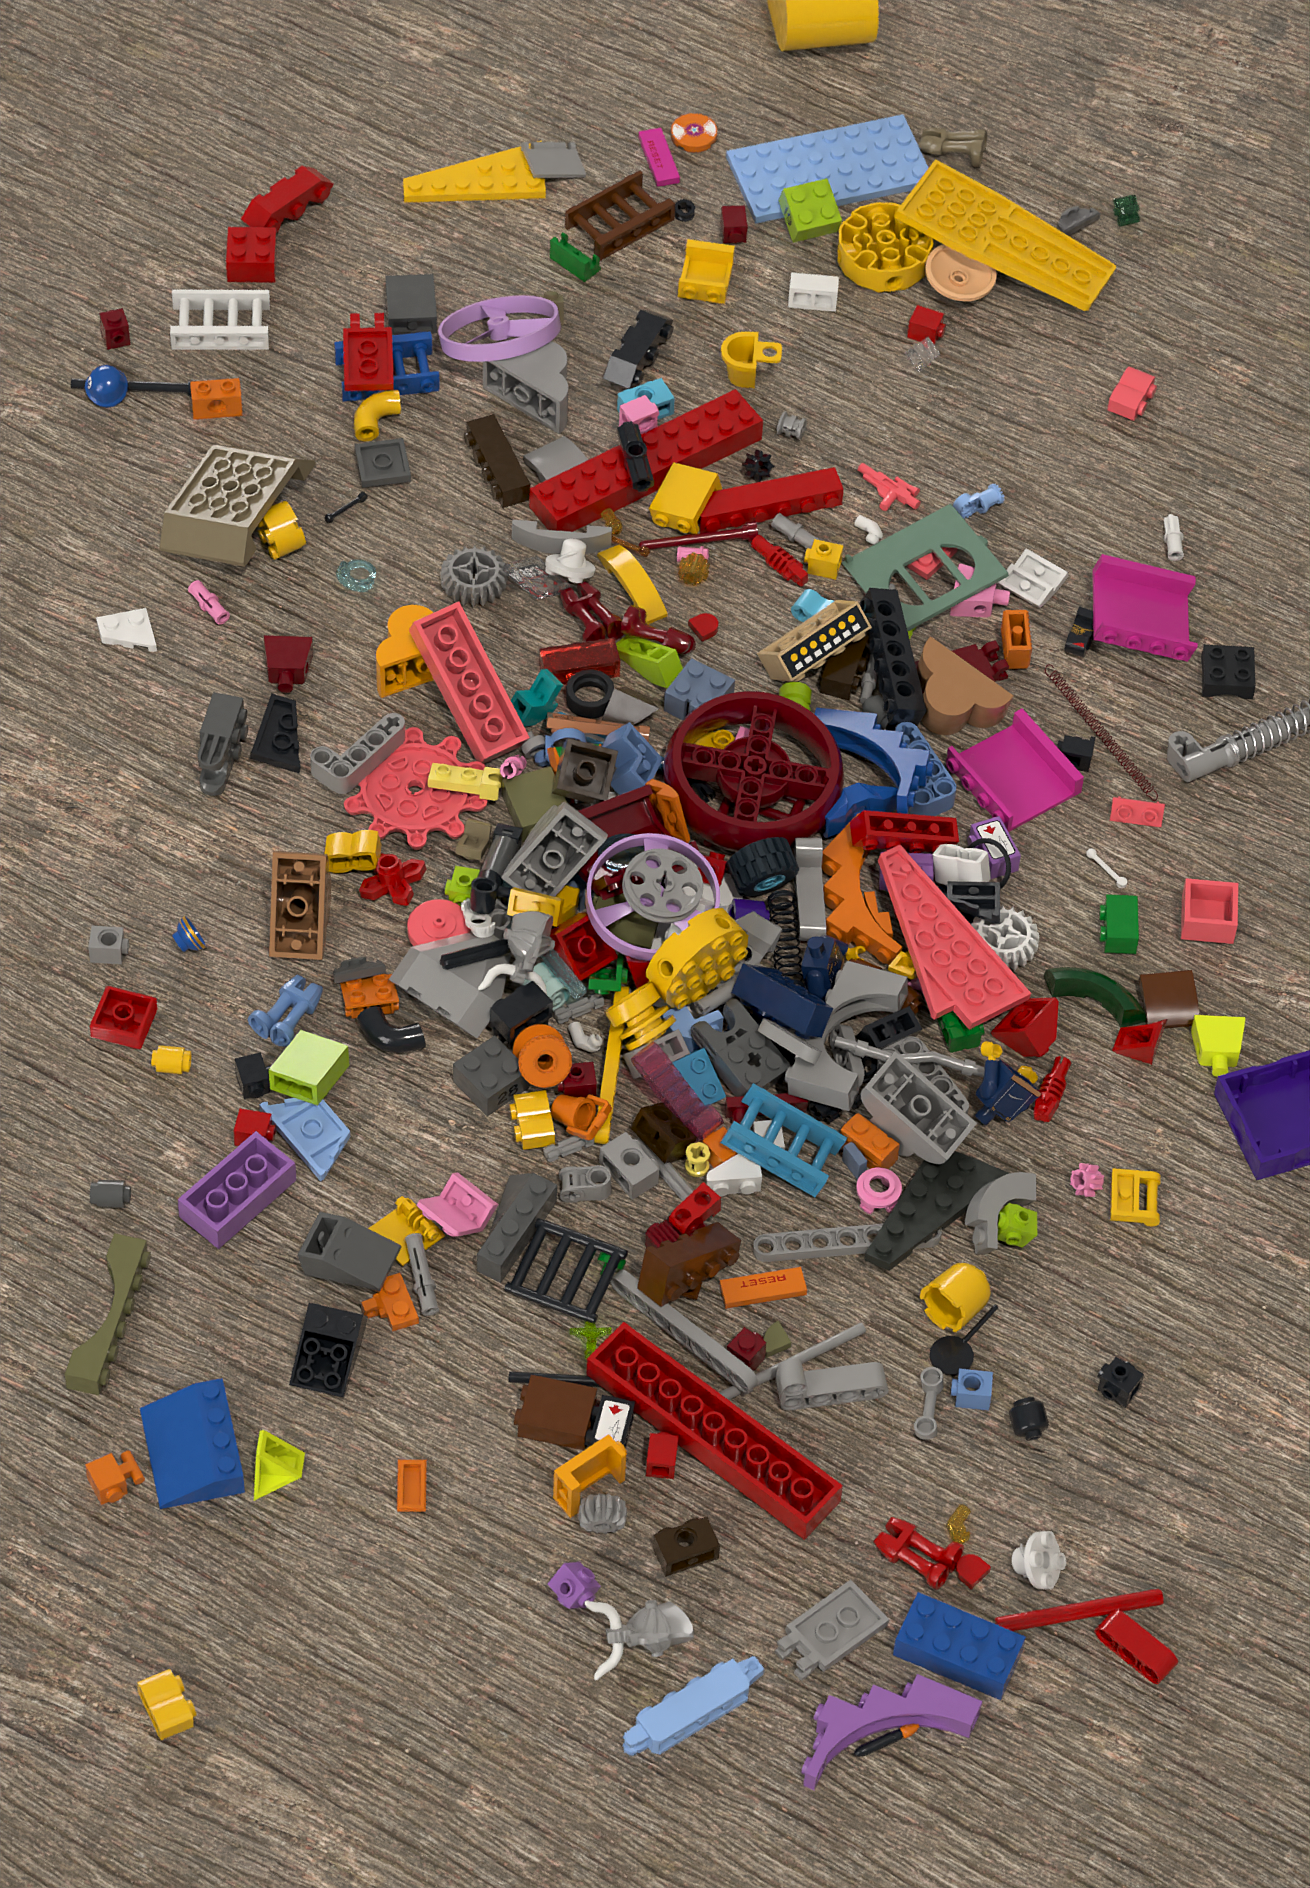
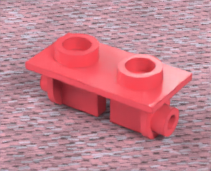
M1118 796V798L1113 797L1110 821L1161 827L1165 804H1161L1158 801L1154 803L1124 799L1121 796Z

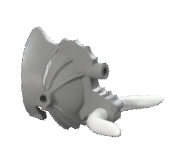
M527 911L513 915L511 929H505L503 938L508 940L509 948L516 960L513 965L504 963L491 968L478 987V990H485L489 987L496 976L508 974L511 975L510 980L519 984H523L525 979L534 981L547 994L546 984L533 969L537 957L554 949L555 941L550 938L553 916L539 911Z
M656 1600L646 1601L645 1607L636 1612L626 1625L621 1624L618 1612L608 1603L585 1601L588 1609L593 1612L603 1613L609 1618L610 1628H606V1637L608 1643L613 1644L612 1653L609 1659L597 1669L594 1676L595 1680H598L616 1667L622 1658L624 1642H627L629 1647L642 1645L651 1652L653 1657H659L670 1646L694 1639L691 1621L678 1606L670 1601L658 1605Z

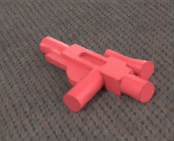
M865 463L859 465L858 471L863 474V479L877 487L878 494L884 498L879 505L881 510L887 511L895 499L915 510L920 506L921 501L915 498L920 492L919 488L909 485L899 477H896L895 481H893L880 471L876 472Z

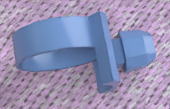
M563 728L555 731L551 736L545 735V749L535 754V763L542 767L550 765L547 748L554 747L553 744L556 741L564 738H574L586 743L585 734L574 728Z

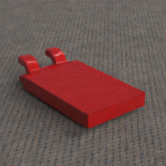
M350 313V328H343L345 391L394 390L392 327H384V313H374L375 328H360V313Z

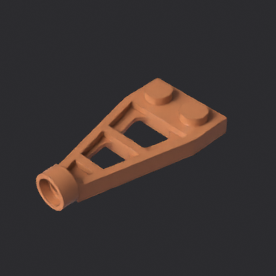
M547 712L546 728H551L552 733L563 728H574L584 733L608 735L625 725ZM634 726L648 742L650 726Z

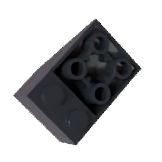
M309 1302L289 1385L344 1398L362 1344L368 1317Z

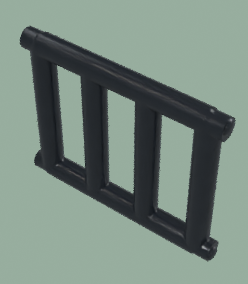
M538 1218L535 1222V1228L537 1229L512 1282H507L504 1290L526 1300L595 1324L598 1319L596 1312L621 1259H626L628 1251ZM550 1233L561 1237L537 1290L534 1291L522 1286L546 1234ZM571 1242L586 1246L561 1300L548 1296L549 1288ZM597 1250L610 1255V1258L586 1309H583L571 1303Z

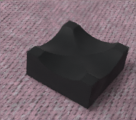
M1204 644L1201 655L1202 697L1234 695L1243 699H1253L1256 687L1254 647Z

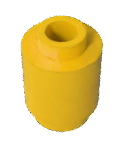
M159 1045L158 1050H153L151 1066H156V1072L183 1074V1072H190L192 1051H187L184 1047Z

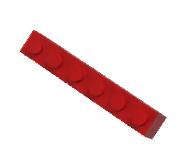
M832 467L713 491L698 519L699 532H715L721 529L746 525V522H763L774 519L779 513L784 517H788L790 515L840 506L843 502L844 488L836 468Z

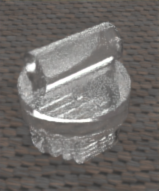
M929 337L921 343H914L910 349L905 351L907 359L917 372L925 367L928 368L933 364L932 360L941 355Z

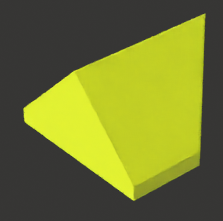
M265 1430L259 1432L255 1464L254 1501L302 1478L305 1453Z

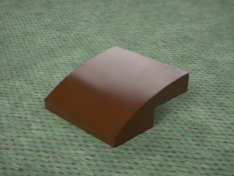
M1192 970L1140 975L1139 984L1144 1001L1143 1010L1146 1014V1024L1167 1019L1164 1029L1192 1026L1194 1015H1200Z

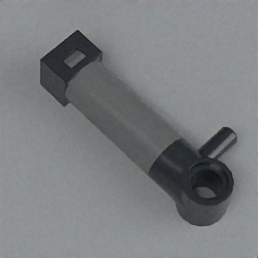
M497 823L493 832L491 847L477 878L471 883L469 907L472 911L479 914L491 913L495 909L497 896L510 897L512 888L502 886L504 880L501 877L510 861L521 848L523 828Z

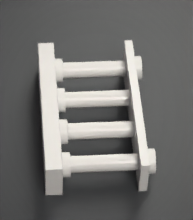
M172 290L173 310H179V326H171L170 328L171 350H269L268 326H262V310H270L269 290ZM189 310H204L203 326H189ZM213 310H228V326H213ZM238 310H252V326H237Z

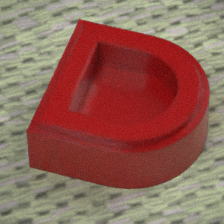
M702 613L688 620V626L702 642L715 636L718 632V619L712 614Z
M974 1554L962 1556L956 1565L958 1579L971 1590L991 1571V1566Z

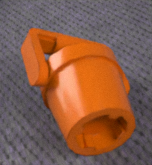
M559 1095L552 1104L551 1116L555 1121L567 1126L566 1131L569 1134L585 1140H592L607 1120L612 1107L607 1100L593 1095H588L586 1098ZM595 1104L602 1106V1109L598 1112L597 1115Z

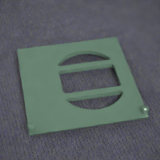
M951 503L852 557L850 554L845 555V561L841 562L866 593L869 588L890 589V581L894 573L900 575L923 604L916 606L901 602L907 631L1009 576L1007 570L987 548V539L982 535L977 536ZM942 547L958 548L972 557L975 562V570L971 579L965 578L941 549ZM931 552L938 557L960 584L959 587L935 600H930L904 568Z

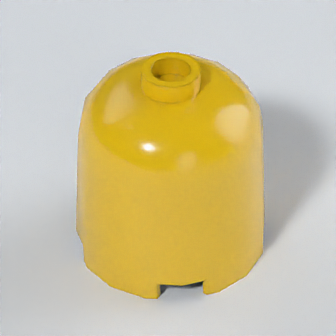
M956 1263L921 1289L920 1299L925 1300L927 1308L924 1311L934 1324L943 1330L949 1327L953 1329V1332H957L987 1305L991 1289L983 1271L969 1263Z

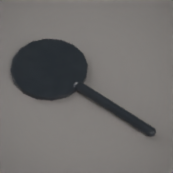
M993 1305L963 1339L957 1336H945L935 1341L930 1348L929 1356L932 1366L940 1369L943 1374L951 1376L958 1375L959 1369L969 1370L973 1364L974 1352L968 1341L998 1309V1305Z

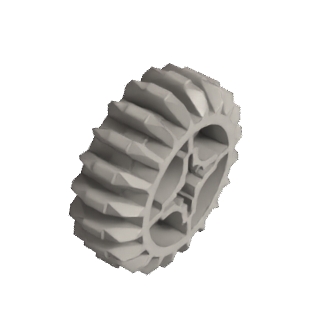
M474 545L472 549L464 546L463 551L455 549L453 555L448 554L446 561H443L440 579L441 586L445 590L447 597H452L454 603L461 600L463 606L471 603L474 608L476 603H480L484 607L486 601L493 603L495 597L500 598L502 591H505L508 573L507 566L503 562L501 555L496 556L494 550L487 552L485 546L482 549H477Z

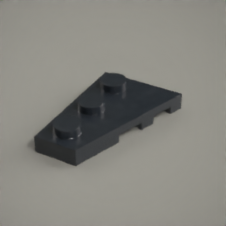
M271 693L250 759L300 773L296 700Z

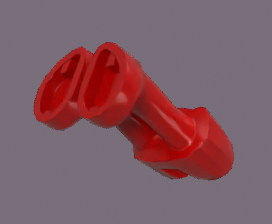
M890 1517L885 1527L891 1535L880 1532L874 1539L877 1549L893 1564L897 1563L899 1559L906 1562L927 1579V1584L935 1590L940 1589L946 1582L949 1572L952 1573L956 1568L957 1562L963 1554L964 1545L953 1541L946 1548H943L918 1533L916 1525L902 1519ZM911 1546L916 1548L937 1563L933 1564L909 1548Z

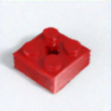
M106 986L89 1026L90 1036L141 1049L158 1010L157 998Z

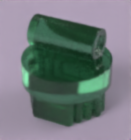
M1135 194L1113 199L1114 216H1117L1119 227L1140 222L1138 214L1140 206L1137 203Z

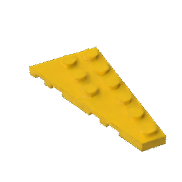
M521 146L403 179L404 203L546 198L545 178L533 177Z

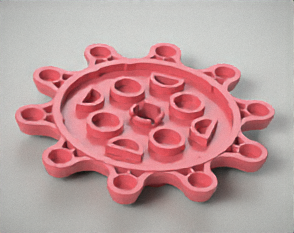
M411 727L405 731L404 743L358 784L361 787L360 792L355 796L347 798L344 802V808L350 815L369 814L373 816L374 821L368 830L378 831L380 840H383L392 832L404 833L407 835L409 846L414 850L422 849L426 844L427 834L433 831H442L450 838L458 839L463 835L465 829L458 815L465 811H483L487 805V799H480V794L428 787V777L432 763L484 770L485 765L479 761L463 763L456 758V754L461 748L459 738L449 736L438 745H429L423 739V732L419 728ZM418 786L421 788V791L412 794L409 788Z

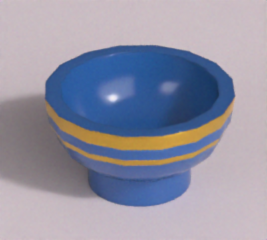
M187 916L181 918L177 925V932L172 934L183 952L188 949L199 951L206 948L207 946L193 923Z

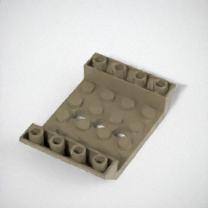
M212 445L164 512L160 550L245 567L257 550L251 534L290 478L305 481L316 465L315 460L235 446Z

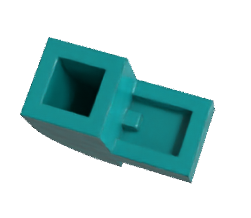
M548 669L540 670L530 690L516 691L511 699L524 727L536 725L546 719L547 712L553 713L559 705L555 699L563 684Z

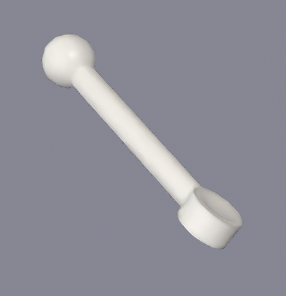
M1090 848L1087 850V857L1094 859L1117 881V887H1126V878L1119 877L1097 856L1095 849Z

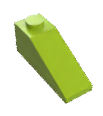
M626 635L610 647L616 656L650 683L664 688H668L683 669L676 649L639 637Z

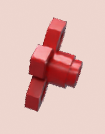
M381 853L376 868L373 869L376 875L364 879L359 888L361 898L376 900L389 893L393 904L408 906L414 896L412 887L409 884L422 880L427 870L425 861L409 859L402 863L394 854Z

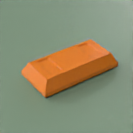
M398 1460L397 1512H426L427 1460Z

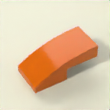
M875 891L864 892L865 905L874 921L892 938L893 931L889 912L878 913Z

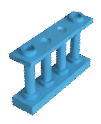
M753 1083L741 1101L749 1106L741 1123L733 1121L720 1143L811 1196L816 1197L829 1175L821 1171L829 1153L836 1156L846 1142L847 1137ZM758 1112L772 1119L764 1138L750 1130ZM782 1125L796 1133L788 1152L774 1144ZM806 1139L820 1147L812 1165L797 1157Z

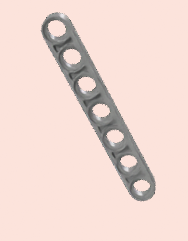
M884 1223L762 1234L754 1240L753 1254L761 1262L865 1254L872 1243L867 1237L870 1234H878ZM942 1229L936 1232L937 1235L926 1243L922 1242L915 1249L931 1248L938 1245L941 1241ZM844 1236H850L855 1240V1243L846 1246L840 1242V1239ZM821 1238L826 1240L828 1245L824 1248H818L813 1245V1241ZM789 1241H796L801 1247L793 1251L789 1250L785 1244ZM768 1243L773 1247V1250L769 1253H763L758 1249V1246Z
M620 1270L613 1276L611 1285L621 1297L740 1391L748 1393L758 1384L756 1374L747 1365L668 1303L660 1307L637 1289L639 1280L629 1272Z

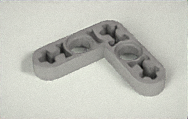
M763 1018L757 1030L810 1063L816 1064L822 1051L806 1042L804 1038L795 1035V1029L782 1027L769 1019Z

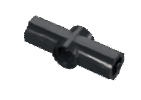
M632 421L624 422L621 426L617 427V434L624 455V467L629 473L633 489L639 492L648 491L650 487L654 486V479L647 458V446L642 440L638 424H634Z

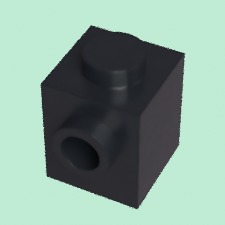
M261 1052L234 1059L235 1074L244 1099L259 1098L270 1093V1066L265 1067Z

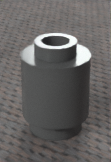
M880 695L870 696L863 702L862 712L876 713L877 724H881V730L891 731L896 726L889 724L887 714L884 712V700Z
M98 1180V1182H91V1204H97V1207L125 1208L126 1202L130 1203L131 1186H126L125 1180Z

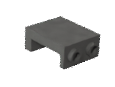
M434 274L385 276L388 327H392V335L431 331V334L437 333Z

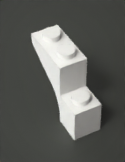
M772 1120L753 1122V1132L764 1138ZM781 1127L774 1144L785 1150ZM737 1154L707 1173L706 1184L720 1197L727 1194H752L760 1192L762 1183L761 1167L741 1154Z

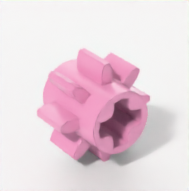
M1080 1163L1079 1169L1071 1172L1070 1185L1076 1189V1195L1095 1197V1191L1103 1189L1104 1175L1098 1171V1165Z

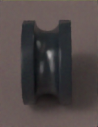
M681 199L675 203V218L677 220L687 222L694 218L695 205L692 201Z
M865 1056L864 1058L861 1057L863 1068L868 1067L870 1069L869 1072L864 1070L863 1083H868L876 1074L877 1063L873 1058Z

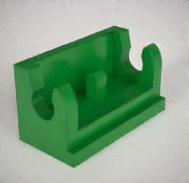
M564 232L561 233L560 242L555 236L550 239V259L584 283L601 270L599 257L593 254L591 259L568 243V235Z

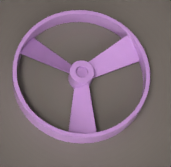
M525 295L505 296L480 301L455 311L442 321L438 328L441 348L449 357L474 362L495 361L523 355L546 345L558 335L561 330V323L556 304L548 299ZM537 313L550 318L509 320L506 314ZM483 318H490L487 322L489 331L465 344L448 339L452 333L461 327ZM488 336H490L492 340L496 341L504 340L509 337H519L512 340L497 343L470 344L475 341L486 338Z
M647 833L621 839L603 851L590 871L586 887L585 904L593 928L609 946L631 958L651 961L658 949L633 946L619 939L606 928L608 925L634 911L628 902L597 910L594 909L591 897V884L599 868L615 854L632 847L644 846L645 851L650 849H672L688 857L703 871L713 892L714 908H719L720 889L713 868L698 850L675 837ZM649 859L646 861L650 868H658L660 866L656 860ZM661 885L662 890L660 896L662 897L664 887ZM644 897L640 899L641 904L646 907L654 905L653 901L649 898ZM668 903L666 905L667 909L671 912L680 911L679 906L675 903ZM695 910L687 918L673 922V924L683 931L689 927L687 921L702 912Z

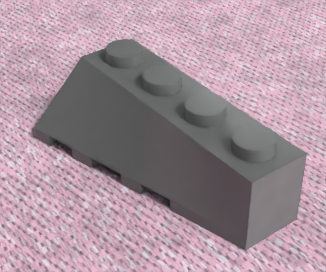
M535 1173L509 1176L488 1238L477 1253V1272L499 1283L503 1281L532 1239L537 1229L535 1228L536 1220L538 1218L545 1220L557 1203V1184Z

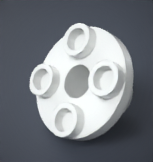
M570 538L563 541L561 554H553L546 557L545 572L550 575L566 576L569 581L574 583H582L583 578L594 576L595 566L585 559L586 544L581 540Z
M1037 1531L1030 1536L1026 1547L1021 1544L1020 1547L1015 1549L1012 1555V1566L1017 1574L1028 1578L1035 1588L1053 1589L1059 1578L1060 1570H1063L1066 1566V1558L1063 1553H1060L1059 1545L1053 1532Z

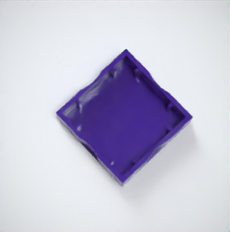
M1310 1050L1281 1058L1271 1064L1252 1066L1218 1076L1214 1095L1256 1181L1310 1165Z

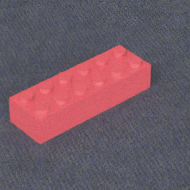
M458 601L413 622L409 632L476 761L485 764L521 747L530 737L460 602Z

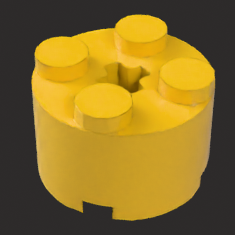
M287 501L271 506L258 524V527L261 528L257 530L263 544L268 542L270 545L268 550L273 560L306 545L302 528L298 527L296 522L298 519Z

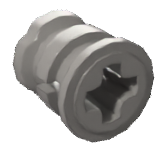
M784 411L778 422L777 435L783 432L788 437L793 435L796 436V439L801 440L805 432L807 419L802 418L799 420L795 415L790 417Z

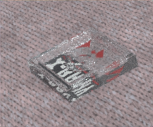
M538 556L505 563L502 569L503 572L535 600L560 595L562 590L571 587L560 575L546 573L545 562Z

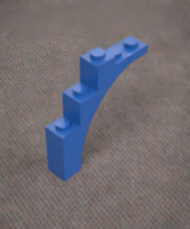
M816 708L814 714L830 730L839 748L867 758L890 776L898 788L897 813L908 814L909 808L915 805V791L919 790V786L926 787L928 776L933 777L934 761H930V750L908 748V743L903 742V732L881 730V724H877L876 713Z

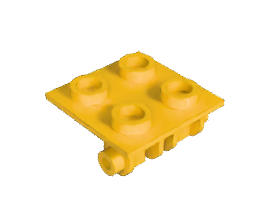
M401 1196L395 1202L397 1208L368 1229L401 1245L402 1248L396 1261L403 1267L410 1262L405 1242L406 1236L420 1233L423 1238L424 1249L427 1250L444 1238L445 1234L422 1214V1210L411 1199Z

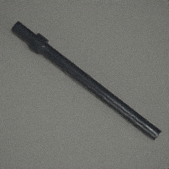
M71 378V388L85 389L87 379ZM128 381L127 391L188 393V396H191L190 382L193 381H188V383Z

